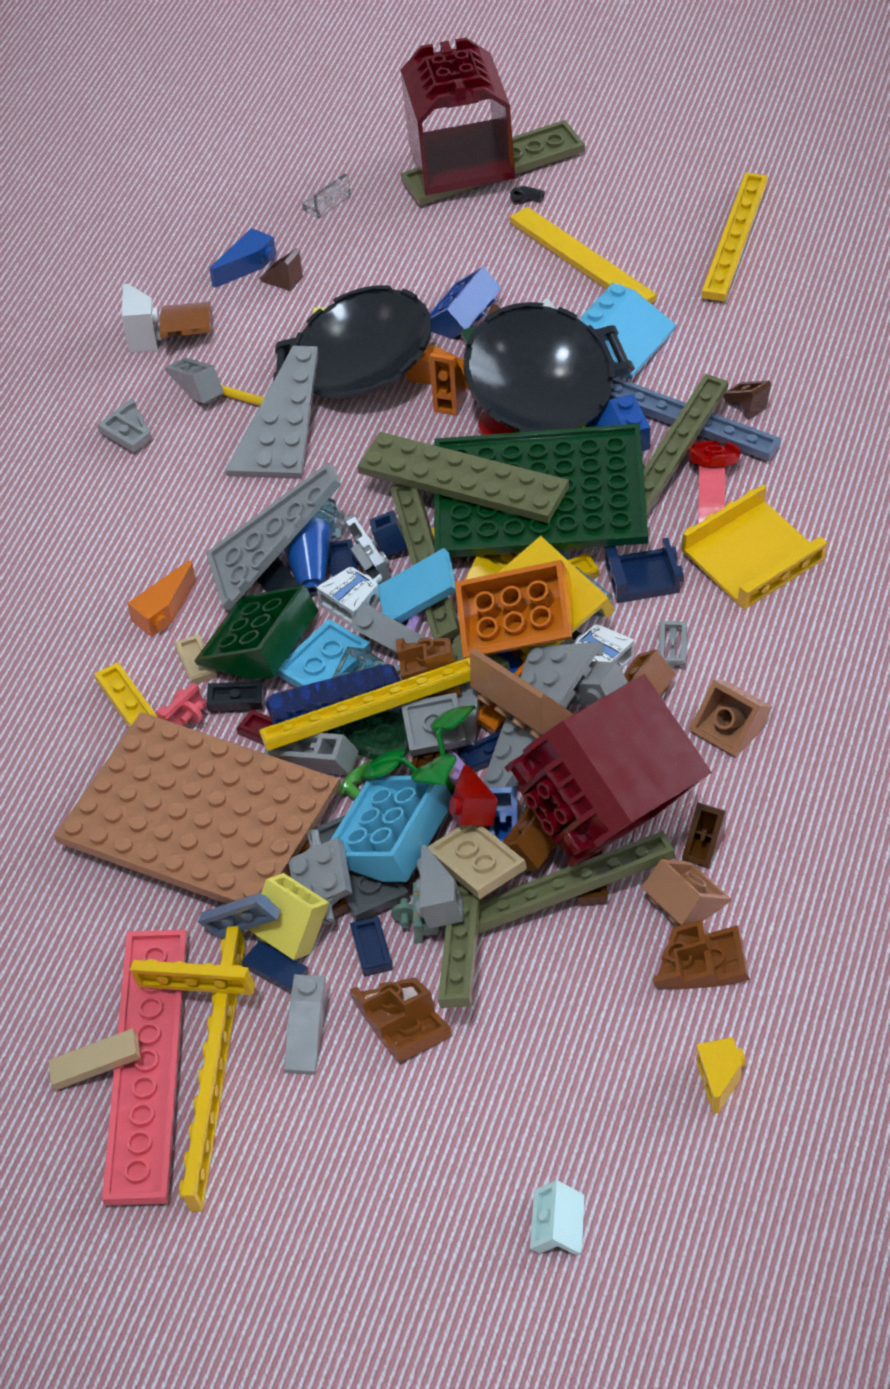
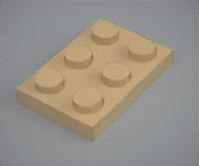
M461 825L428 846L429 850L450 875L478 899L483 898L527 869L526 862L522 857L483 826Z

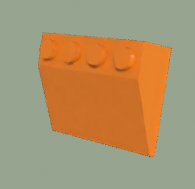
M562 560L455 582L463 659L470 657L472 648L477 649L484 655H491L572 638L571 585L569 571Z

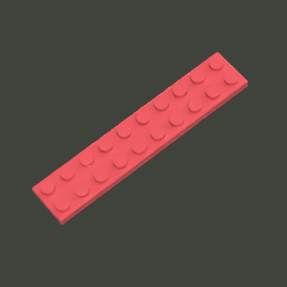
M186 929L127 931L117 1034L132 1028L137 1032L141 1059L114 1069L102 1194L104 1206L168 1204L184 990L138 987L130 967L133 960L153 959L160 962L182 961L186 963L188 940Z

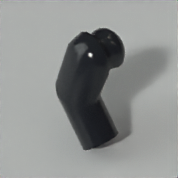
M528 186L516 187L510 192V198L515 203H522L528 200L542 202L545 197L544 190Z

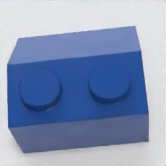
M634 394L610 399L599 415L586 425V427L640 423L642 451L650 449V425Z

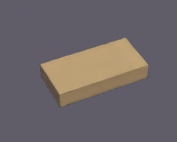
M200 634L174 642L176 652L191 684H199L217 678L216 670L196 665L194 661L205 646Z

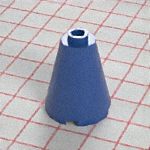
M313 517L284 549L294 578L299 586L305 585L309 594H316L317 587L325 582L332 539L329 523L320 518Z

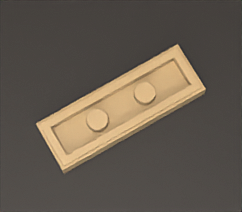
M132 1028L50 1059L51 1086L55 1090H59L141 1059L137 1032Z

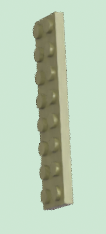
M566 120L514 136L515 175L585 152V144ZM417 168L401 173V181L419 206L479 187L473 186L425 196Z
M383 432L378 433L357 466L359 474L546 523L550 522L569 489L568 479Z

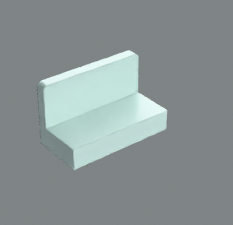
M558 1180L534 1190L531 1250L540 1254L559 1246L574 1255L581 1253L584 1195Z

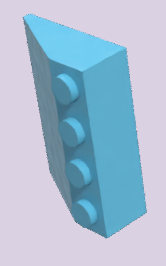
M612 283L579 318L587 326L591 325L594 329L610 325L616 326L619 332L617 336L625 354L635 367L633 372L624 375V377L630 379L637 374L676 329L674 322L639 293ZM605 341L615 364L618 363L609 341Z
M382 776L367 779L331 839L337 837L343 840L348 870L382 882H407L417 865V859L421 858V846L429 845L449 810V801L452 796L446 785L417 783L411 779V776Z

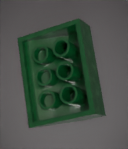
M305 585L242 596L194 661L196 665L252 680L260 678L270 679L278 674L280 667L290 656V652L301 640V636L307 627L312 624V620L319 610Z

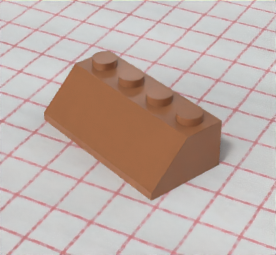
M472 648L470 651V687L480 693L477 698L490 707L493 703L497 704L494 710L506 718H509L511 714L515 716L512 722L525 731L530 726L532 728L530 734L534 737L539 738L554 726L573 715V713L477 649Z

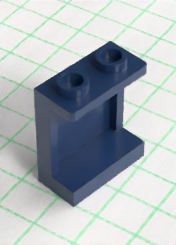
M662 538V548L625 555H618L616 546L605 547V567L617 603L680 593V582L684 581L683 568L681 565L677 566V551L675 546L671 547L668 538Z

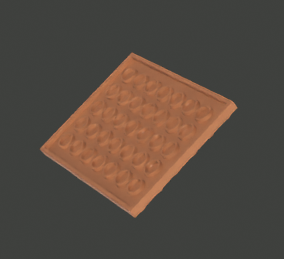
M141 712L54 837L59 844L228 904L257 893H262L266 879L287 873L290 859L299 854L308 839L307 832L314 830L341 786L340 779Z

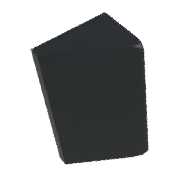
M279 557L257 579L265 592L299 586L296 579Z

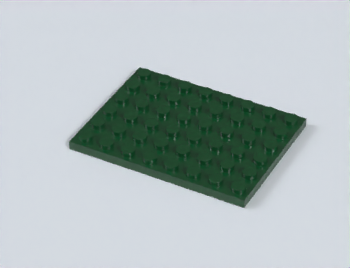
M640 423L434 439V446L569 480V489L549 523L434 493L435 553L443 548L449 552L450 557L521 553L540 536L556 550L649 544Z

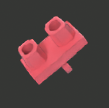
M192 683L186 689L180 688L174 694V701L168 706H161L155 713L158 718L186 727L190 722L197 724L203 719L201 712L207 707V702L200 695L199 686Z

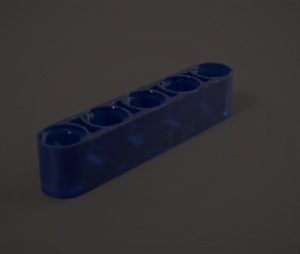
M383 664L272 694L266 700L265 706L273 725L399 682L401 679L393 665Z

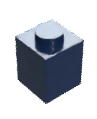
M394 510L369 520L377 545L386 557L397 555L404 549H407L403 531Z

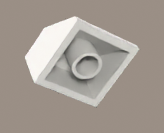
M123 284L122 320L129 353L158 351V341L162 340L160 338V326L156 324V322H159L158 308H153L150 296L130 284Z

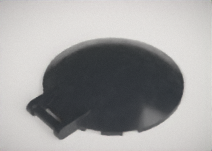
M377 285L359 288L334 298V303L326 309L322 310L319 308L306 321L308 325L302 333L298 332L295 338L276 343L277 366L276 372L273 375V382L292 346H317L319 353L314 394L327 398L345 399L378 391L402 377L423 355L432 331L430 313L425 303L420 301L416 294L404 288L400 291L392 289L389 285Z
M524 302L502 307L486 316L485 320L473 330L469 337L463 361L468 388L476 402L487 414L499 423L518 432L581 428L597 417L605 407L612 392L613 378L630 374L635 369L632 361L628 360L617 336L619 332L616 326L610 325L594 329L591 325L587 326L577 318L578 315L562 307L555 309L543 306V303ZM607 340L609 341L613 349V352L618 360V363L616 364L606 345L605 341Z

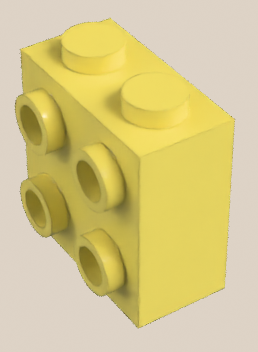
M285 873L266 879L261 894L267 896L281 910L277 920L248 930L258 936L260 941L272 945L293 960L311 954L330 902Z

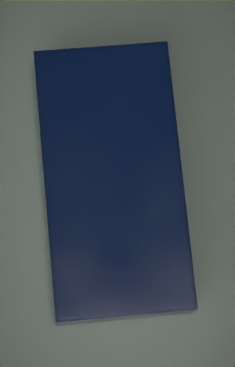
M352 539L331 542L328 560L332 577L349 567L358 570L357 563L351 555Z
M379 916L350 923L363 977L393 970Z
M260 940L241 961L242 966L248 967L250 972L289 994L292 992L294 974L307 975L309 973L307 966L291 959Z

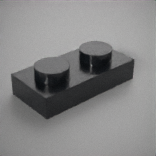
M263 681L208 683V712L263 709Z

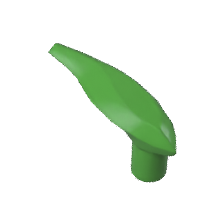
M373 760L355 768L342 782L339 794H348L355 800L361 791L356 785L362 781L361 776L364 770Z

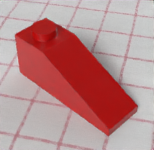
M463 765L455 786L454 796L449 801L450 814L459 825L493 826L498 798L469 765Z

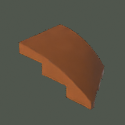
M200 302L162 306L160 313V338L212 332L210 318L211 303Z
M404 638L396 639V653L400 661V676L402 680L456 662L450 638H420L416 643H406ZM461 685L417 700L456 693L457 696L461 695Z
M702 919L673 927L669 937V945L665 948L661 957L663 963L658 976L654 975L653 983L658 988L694 989L718 987L750 980L742 934L738 925L711 933L708 932Z
M416 977L403 979L398 982L379 983L378 989L360 991L358 987L350 989L351 997L382 1044L399 1063L452 1036L450 1026L434 1010L431 992Z

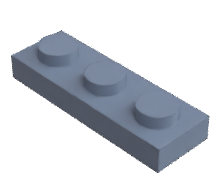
M257 893L202 912L198 923L219 939L226 936V930L229 926H239L240 930L244 931L277 920L281 910L267 896Z

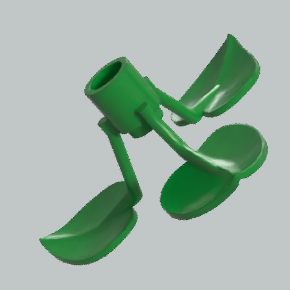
M475 705L460 706L447 710L436 717L431 723L430 728L432 731H436L440 757L417 769L407 758L403 757L405 755L403 749L391 750L375 758L366 767L361 776L362 782L364 779L385 776L399 764H404L413 772L411 779L414 782L446 785L450 794H453L455 785L449 773L455 765L457 758L454 754H445L442 735L445 730H451L462 723L476 709Z

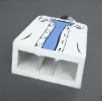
M349 567L317 587L319 606L350 625L362 603L373 609L379 604L378 583L382 581V576L374 568L362 574L355 568Z
M593 625L584 634L575 630L572 633V638L565 640L567 644L600 642L605 649L601 656H595L592 661L617 662L621 670L634 659V640L600 625Z

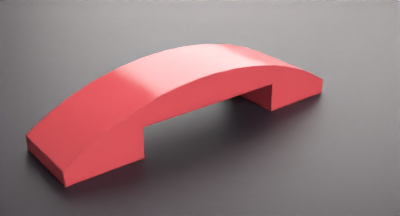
M699 465L698 524L704 521L708 515L715 514L725 507V466L708 467Z

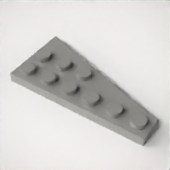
M292 346L225 470L227 476L302 479L319 353L317 346Z
M329 462L206 552L222 606L228 611L341 486L336 469Z
M600 642L530 647L520 678L566 708L576 694L575 686L581 677H587L591 671L590 663L595 656H601L605 648ZM512 714L509 718H505L483 781L488 788L515 787L518 780L512 772H507L504 767L510 761L524 753L522 750L537 739L530 734L532 730L530 726L525 731L513 723L512 720L515 716Z

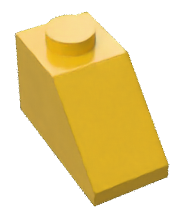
M733 1037L696 1044V1064L712 1114L720 1112L741 1080L742 1067L746 1066L744 1052L742 1048L736 1047Z

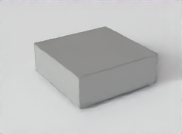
M357 544L351 548V555L364 574L371 568H374L373 563L361 545Z

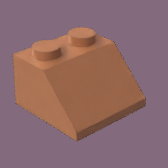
M713 680L689 730L733 756H738L760 733L772 706L728 681Z
M661 859L641 887L649 894V900L656 906L663 907L669 913L668 918L678 926L701 919L704 921L731 900L696 865L687 861Z

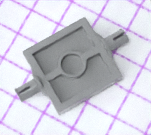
M314 829L311 832H307L309 849L292 857L289 862L292 879L330 902L322 922L328 925L331 922H335L332 906L339 899L352 894L343 840L336 837L321 844L320 832Z

